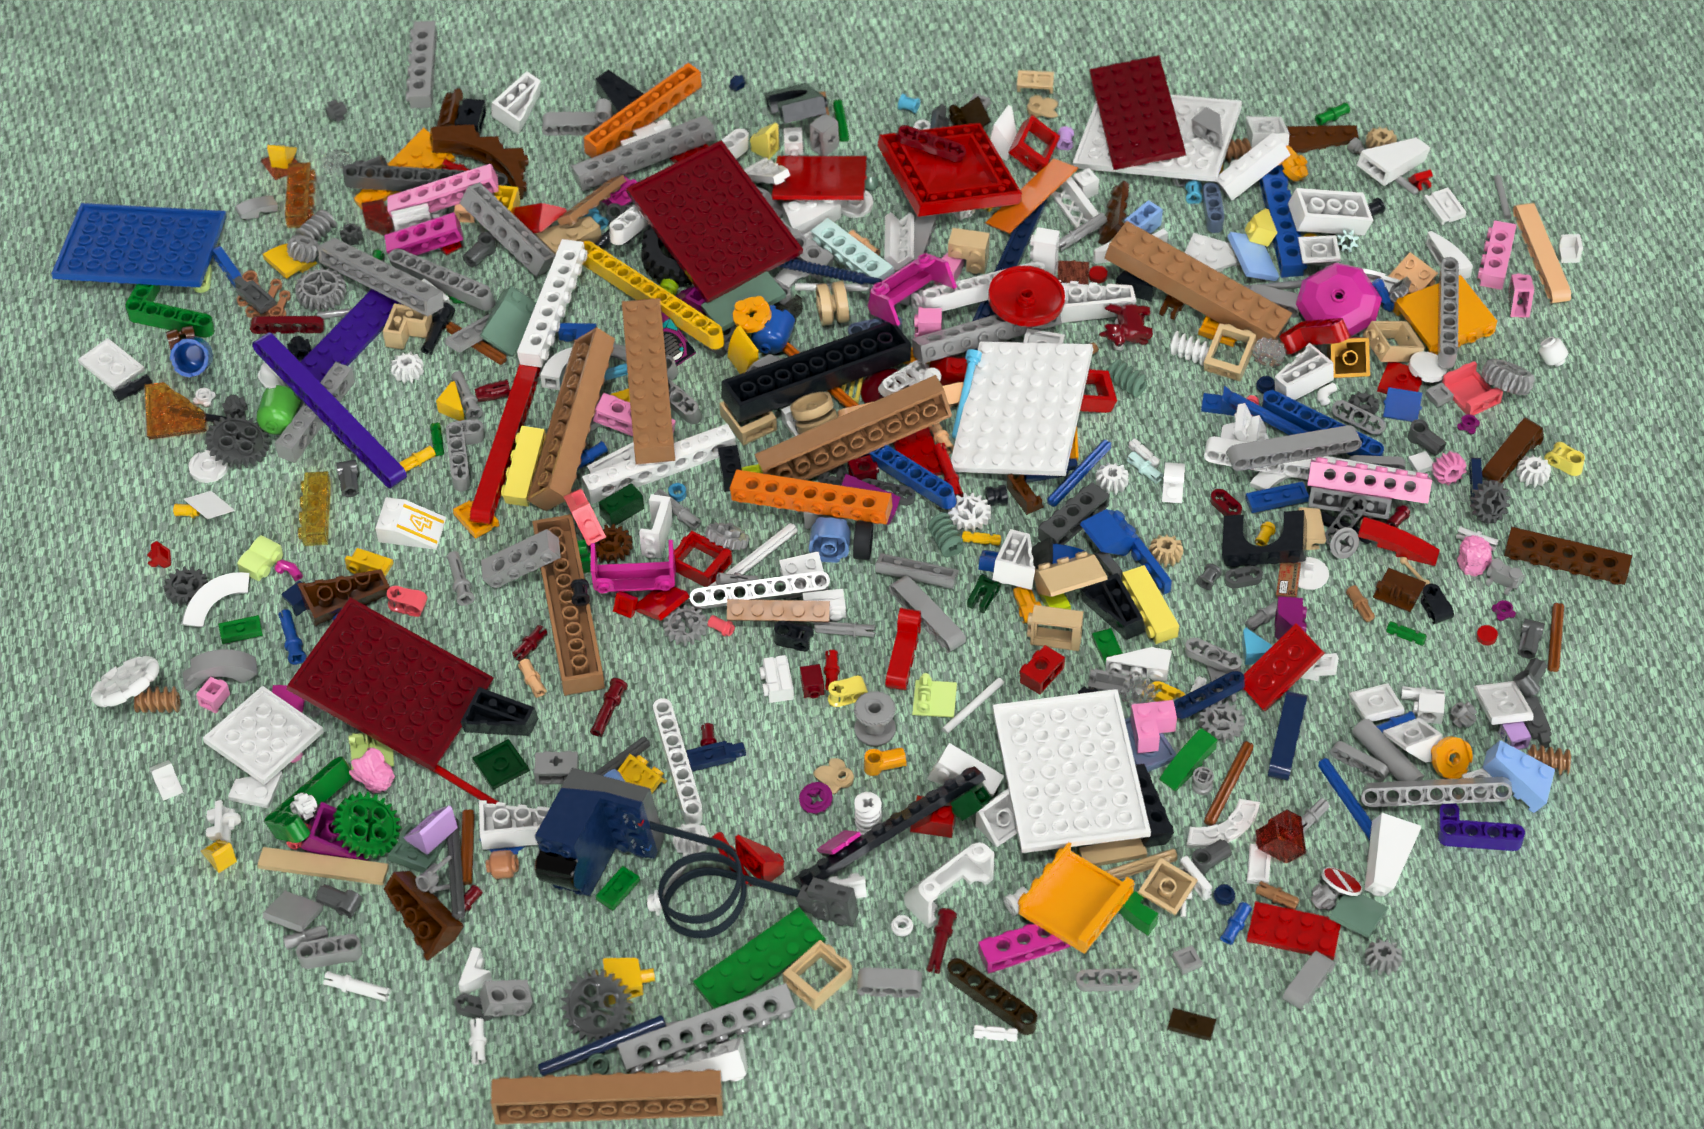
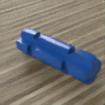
M1377 278L1372 282V285L1381 296V303H1383L1384 309L1391 312L1394 308V303L1389 298V291L1387 287H1384L1383 279Z

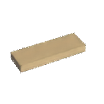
M1140 838L1079 847L1080 856L1095 866L1147 857L1146 847L1143 846Z

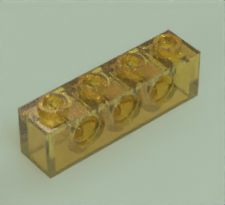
M328 471L304 473V481H301L303 496H300L302 512H299V522L302 525L298 527V538L302 539L304 546L328 545L331 490Z

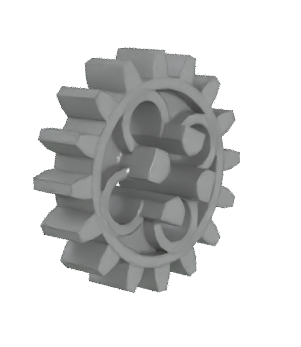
M684 605L683 609L677 607L676 611L664 618L665 622H663L664 635L668 636L670 642L675 640L676 645L680 642H683L684 646L687 645V642L694 645V640L701 641V635H706V629H708L706 615H702L701 609L695 611V606H692L690 609H687V605ZM685 626L689 628V633H686Z

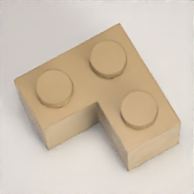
M952 228L948 242V257L966 259L967 272L985 274L989 259L990 233Z
M394 304L383 329L385 347L404 350L409 336L426 338L433 326L432 314L427 317L405 305Z

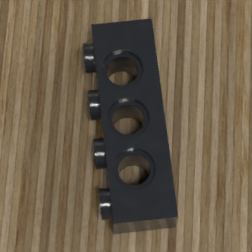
M1135 764L1151 831L1150 837L1140 839L1144 847L1165 845L1174 834L1173 825L1167 817L1165 807L1160 801L1158 791L1153 785L1151 775L1147 771L1145 764Z

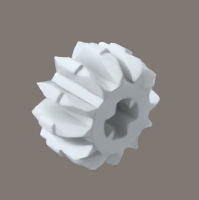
M411 352L408 354L402 353V356L396 355L395 360H392L391 363L393 377H395L397 382L402 380L404 384L407 380L413 383V379L419 380L420 375H423L424 372L422 359H420L418 354L413 355Z
M1532 454L1531 457L1525 456L1523 460H1520L1516 474L1520 482L1526 481V487L1529 484H1532L1534 488L1537 484L1542 487L1550 478L1551 466L1548 465V460H1542L1541 456L1537 458Z
M1108 462L1106 466L1101 465L1099 470H1097L1095 483L1104 491L1106 490L1108 494L1110 491H1113L1117 495L1118 491L1123 492L1125 487H1127L1129 474L1125 470L1124 465L1118 466L1117 462L1111 465Z
M699 823L681 824V827H677L680 830L709 837L705 826H700ZM676 836L672 837L676 851L683 853V856L707 850L708 845Z

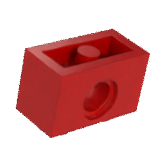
M1044 645L1040 651L1037 650L1033 654L1028 664L1025 663L1019 671L1020 683L1040 695L1065 668V657Z

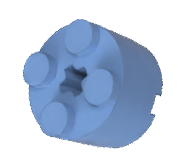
M817 518L811 527L809 552H819L821 562L837 563L844 556L846 558L849 553L851 537L847 521L836 518Z

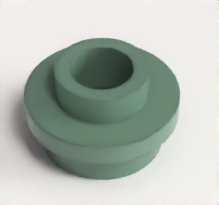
M595 1053L587 1059L586 1067L590 1074L598 1073L603 1075L608 1070L609 1061L605 1055ZM595 1061H601L599 1067H594Z

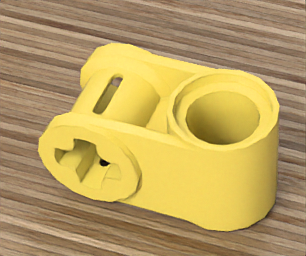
M1556 442L1553 446L1554 449L1544 456L1545 460H1548V464L1571 476H1578L1583 471L1584 454L1563 442Z
M853 676L832 682L828 687L830 693L828 702L833 707L855 703L861 695L868 693L863 678L861 676Z

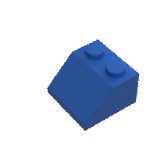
M1105 509L1080 523L1095 545L1104 553L1125 556L1132 549L1133 541L1139 539L1135 533V528L1127 523L1124 514L1119 510Z

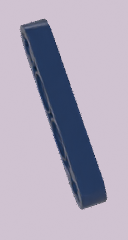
M1239 671L1229 672L1176 699L1174 706L1177 718H1187L1242 690L1245 687L1243 673ZM1216 688L1223 689L1220 692H1213ZM1199 697L1205 698L1203 701H1195Z

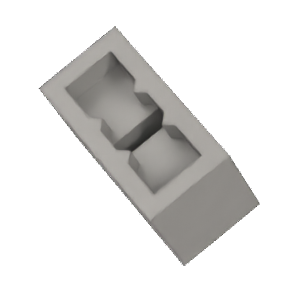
M528 980L485 981L479 993L484 1016H522L528 1013L532 1004Z

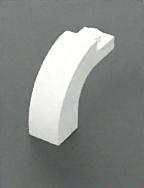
M572 348L556 353L546 362L541 372L542 388L560 390Z

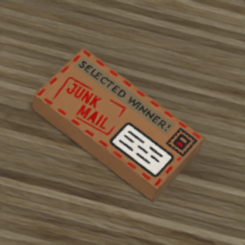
M1300 562L1280 563L1276 591L1277 599L1278 596L1297 597L1301 571Z

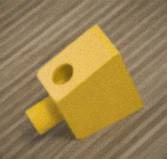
M602 958L607 977L610 973H615L614 980L622 978L620 986L628 985L624 992L625 994L632 993V996L627 998V1000L644 995L642 983L655 981L653 968L640 970L638 958ZM613 995L608 997L609 1005L616 1003V998Z

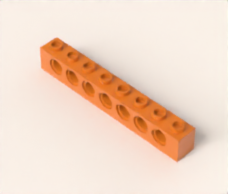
M687 63L583 137L585 153L593 158L621 145L620 141L634 136L633 130L651 124L701 88V71Z
M736 470L730 486L732 501L771 506L779 509H790L798 512H810L836 518L841 517L855 521L860 520L875 524L887 525L893 507L891 493Z

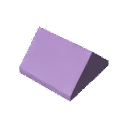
M449 805L433 811L403 838L428 855L458 828L452 807Z

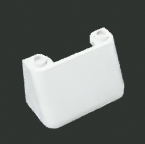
M984 843L970 845L909 889L904 896L905 906L929 929L937 923L934 912L938 909V906L933 901L962 878L970 885L975 881H979L985 886L993 880L994 852Z

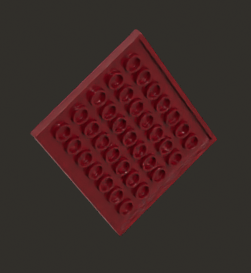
M722 140L626 188V193L706 303L736 289L762 273L770 271L803 254V248Z
M350 597L288 683L286 690L433 772L461 731L462 725L460 721L478 687L488 690L494 677Z

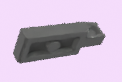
M942 103L932 111L930 129L949 126L950 119L946 117L947 107Z
M241 276L233 279L238 295L260 314L265 313L276 305L275 299L253 280L246 282Z
M1538 697L1525 698L1533 712V720L1523 722L1532 739H1538L1540 746L1548 748L1552 733Z

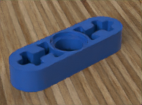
M221 246L213 248L212 256L221 270L226 272V277L236 288L233 279L241 276L240 272Z

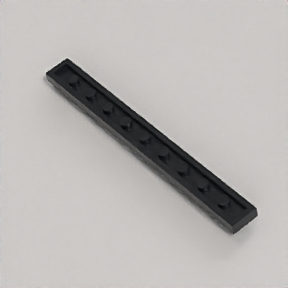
M975 766L965 769L962 774L954 779L947 780L944 785L936 790L929 791L925 797L910 803L904 810L892 814L883 823L874 825L870 831L859 836L834 855L831 854L828 857L821 858L812 867L800 871L793 878L796 885L800 889L803 884L810 886L813 877L825 880L986 780L983 773Z

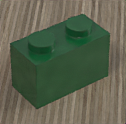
M630 483L599 501L600 516L610 527L613 524L616 526L644 509L643 495Z
M981 782L950 803L952 812L957 818L964 821L984 808L993 797L983 782Z

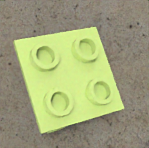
M922 674L919 680L915 681L912 715L954 718L957 682L932 681L929 674Z
M352 733V735L348 736L351 761L361 758L368 751L367 748L371 747L380 750L384 756L385 763L391 767L394 766L393 749L363 733Z

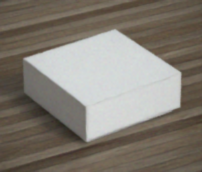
M1427 451L1408 457V462L1415 472L1425 473L1433 469L1432 464L1434 462Z

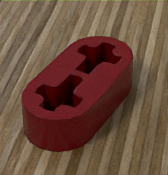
M1215 489L1211 492L1210 502L1224 516L1242 514L1241 504L1227 491Z

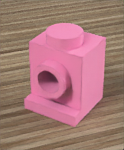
M210 677L196 694L199 706L217 713L220 706L230 695L228 684L221 679L217 680Z

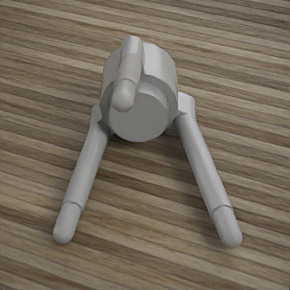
M449 855L439 864L433 863L423 874L419 875L415 879L418 889L423 892L429 890L432 894L436 891L450 889V884L437 886L438 875L435 872L451 860L452 856Z

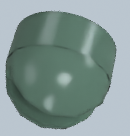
M867 177L865 188L869 191H874L878 186L879 179Z

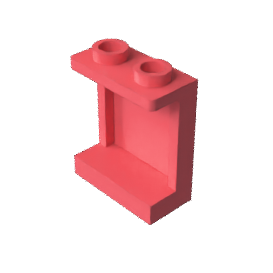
M1475 361L1464 364L1461 368L1447 372L1443 376L1442 381L1454 395L1453 401L1466 415L1470 414L1473 416L1501 403L1503 390L1499 388L1492 389L1478 374Z
M578 489L564 496L587 545L589 546L591 543L605 538L606 536L583 490Z

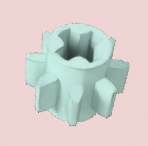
M1343 229L1342 235L1337 234V237L1340 239L1337 243L1342 245V252L1345 249H1349V252H1352L1351 248L1353 246L1358 247L1355 240H1358L1359 236H1353V229L1350 233ZM1347 236L1349 239H1353L1350 240L1349 245H1347L1346 242H1343L1345 241V237Z

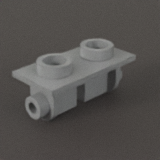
M1095 668V670L1091 669L1088 687H1095L1103 691L1118 689L1119 694L1128 696L1133 678L1128 677V674H1111L1108 671Z

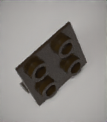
M979 96L961 108L955 104L949 107V118L953 126L980 123L984 127L991 122Z

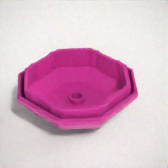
M1335 262L1302 280L1296 306L1305 321L1343 318L1350 337L1365 330L1371 321H1376L1382 298L1362 268ZM1341 295L1342 298L1337 299L1336 296Z

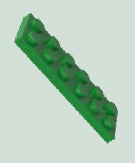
M798 907L693 981V985L712 1009L719 1008L751 996L785 972L819 940L826 943V939L802 909Z

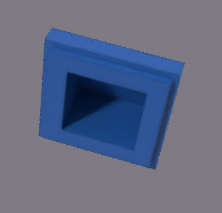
M983 550L980 555L978 570L994 572L995 560L999 552Z

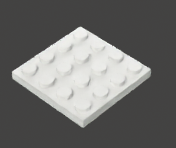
M261 686L203 737V741L265 785L322 735L324 731L322 726L264 686Z

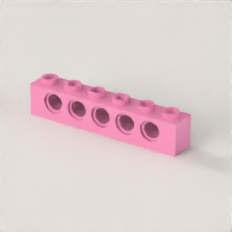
M488 164L387 197L388 212L392 218V211L425 203L428 204L429 213L460 204L467 188L477 183H481L491 193L498 192V176L492 165Z
M1316 457V460L1311 459L1307 481L1308 486L1427 504L1432 483L1431 477H1428L1426 473L1416 472V475L1408 474V471L1396 469V472L1388 471L1387 467L1376 466V469L1368 468L1367 464L1356 463V466L1348 465L1347 461L1336 460V463L1328 462L1327 458ZM1333 469L1335 476L1333 478H1326L1324 476L1325 470ZM1353 472L1355 479L1353 481H1346L1344 479L1345 473ZM1365 476H1375V482L1373 484H1366L1364 482ZM1387 478L1395 479V484L1393 487H1386L1384 481ZM1407 481L1415 482V488L1413 490H1406L1404 484Z

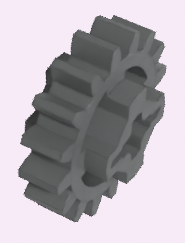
M1484 480L1483 484L1478 483V490L1473 489L1475 496L1470 497L1473 500L1470 508H1474L1472 515H1476V520L1482 521V523H1497V520L1503 519L1502 514L1508 513L1505 508L1510 507L1507 500L1511 497L1506 496L1508 489L1503 488V483H1498L1495 480Z
M186 566L183 567L182 571L175 569L176 573H169L170 579L164 580L166 584L163 586L167 599H170L172 604L177 602L178 606L181 607L183 603H186L187 606L195 593L208 583L206 574H202L201 569L195 571L193 566L190 570H187Z

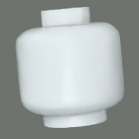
M1549 337L1541 342L1539 353L1547 365H1555L1557 367L1566 361L1565 358L1568 355V350L1561 339Z

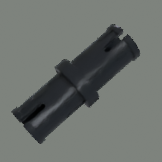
M145 374L113 390L112 394L117 399V402H120L151 386L152 381L148 374Z

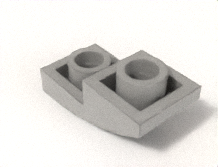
M272 195L252 198L235 206V210L240 218L247 220L259 218L260 212L269 213L278 209V204Z

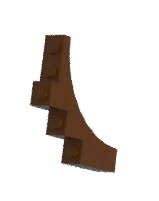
M474 124L430 127L432 153L457 154L473 158L486 165L491 164L495 171L507 176L509 186L518 187L520 200L523 199V194L527 191L526 181H523L525 166H528V155L524 154L523 147L504 148L503 143H500L499 136L479 137V132L475 131Z

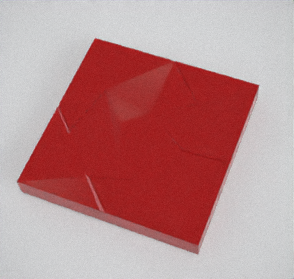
M980 123L922 130L962 144L966 149V154L960 162H954L902 144L896 139V133L879 135L877 146L895 178L898 180L917 217L1020 204L1022 192ZM918 138L919 142L927 143L924 138ZM935 144L938 149H944L941 144Z

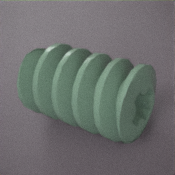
M1116 359L1106 371H1109L1111 380L1116 386H1120L1122 390H1126L1127 393L1137 398L1147 387L1146 375L1141 374L1139 376V370L1133 372L1134 368L1132 366L1127 368L1126 362L1121 364V359Z
M945 512L935 515L928 523V530L941 550V554L944 557L959 554L964 548L962 545L963 539L956 530V526L953 525L950 515Z

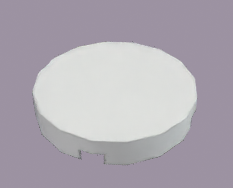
M866 190L864 191V200H840L841 213L850 218L863 217L870 213L873 208L872 195Z
M1422 351L1413 354L1408 364L1413 376L1416 378L1419 376L1422 378V381L1431 383L1441 381L1448 368H1443L1438 364V355L1431 352Z
M205 450L201 454L200 452L195 454L190 459L188 466L193 479L203 483H210L221 479L227 473L228 463L222 465V460L215 461L216 455L210 456V451Z

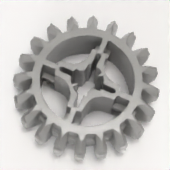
M323 267L320 270L315 268L312 272L308 270L307 275L302 274L301 279H297V284L295 285V294L300 306L303 305L305 310L309 308L311 312L315 309L318 312L321 309L327 311L329 307L334 309L335 305L340 306L347 292L346 282L342 275L338 274L337 270L332 271L330 268L325 270Z
M1497 358L1489 359L1482 369V378L1490 385L1495 386V388L1518 395H1527L1533 388L1535 377L1527 369L1515 363Z

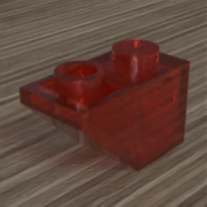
M383 199L361 203L366 228L383 236L390 234V230H393L392 220L387 219V217L391 216L388 212V206L384 205Z

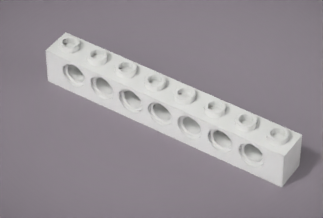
M561 240L517 351L520 365L542 368L544 361L548 359L550 346L554 344L555 333L560 329V320L565 316L566 305L571 300V292L576 288L578 275H581L583 261L587 259V250H585L584 242Z
M728 424L675 442V461L636 464L634 457L582 476L583 490L590 504H594L630 483L637 488L717 459L719 447L736 445L735 436Z

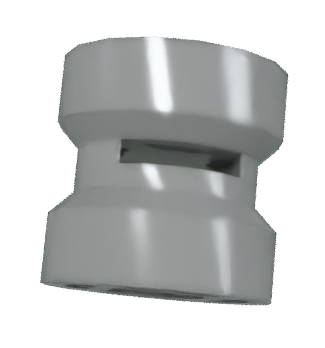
M1207 767L1195 769L1193 772L1192 790L1196 794L1207 795L1212 791L1213 771Z

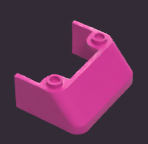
M923 253L916 260L882 282L874 284L867 304L870 314L899 326L900 321L894 305L932 280L953 289L957 288L948 261L928 253Z
M669 540V562L598 565L595 543H591L593 588L599 593L670 590L675 586L676 577L673 540Z

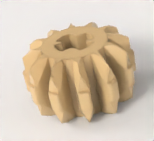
M1379 126L1378 129L1372 128L1368 132L1365 145L1366 148L1370 149L1395 143L1397 138L1393 130L1388 131L1387 127L1382 129Z
M1168 534L1165 537L1158 535L1157 539H1152L1149 551L1159 564L1162 563L1166 568L1168 564L1174 567L1175 562L1180 563L1183 547L1181 540H1176L1175 535L1173 537H1169Z

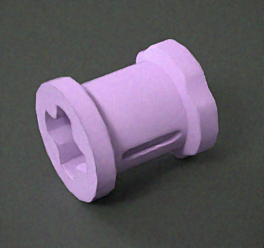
M1067 126L1061 127L1058 130L1060 138L1057 142V147L1060 150H1071L1073 147L1072 137L1074 136V130Z

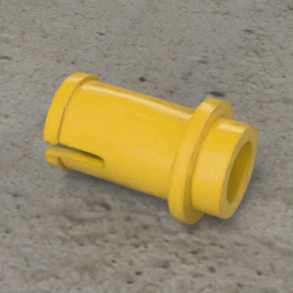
M174 504V516H191L195 518L200 515L190 504Z
M1267 521L1260 526L1261 531L1255 539L1256 545H1267L1271 535H1274L1276 532V527L1273 523Z

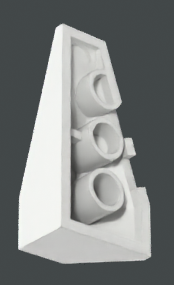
M738 1037L715 1044L714 1049L708 1053L702 1052V1050L696 1051L686 1061L682 1057L654 1067L652 1073L714 1069L716 1071L721 1070L722 1081H739L746 1076L748 1070L743 1038Z

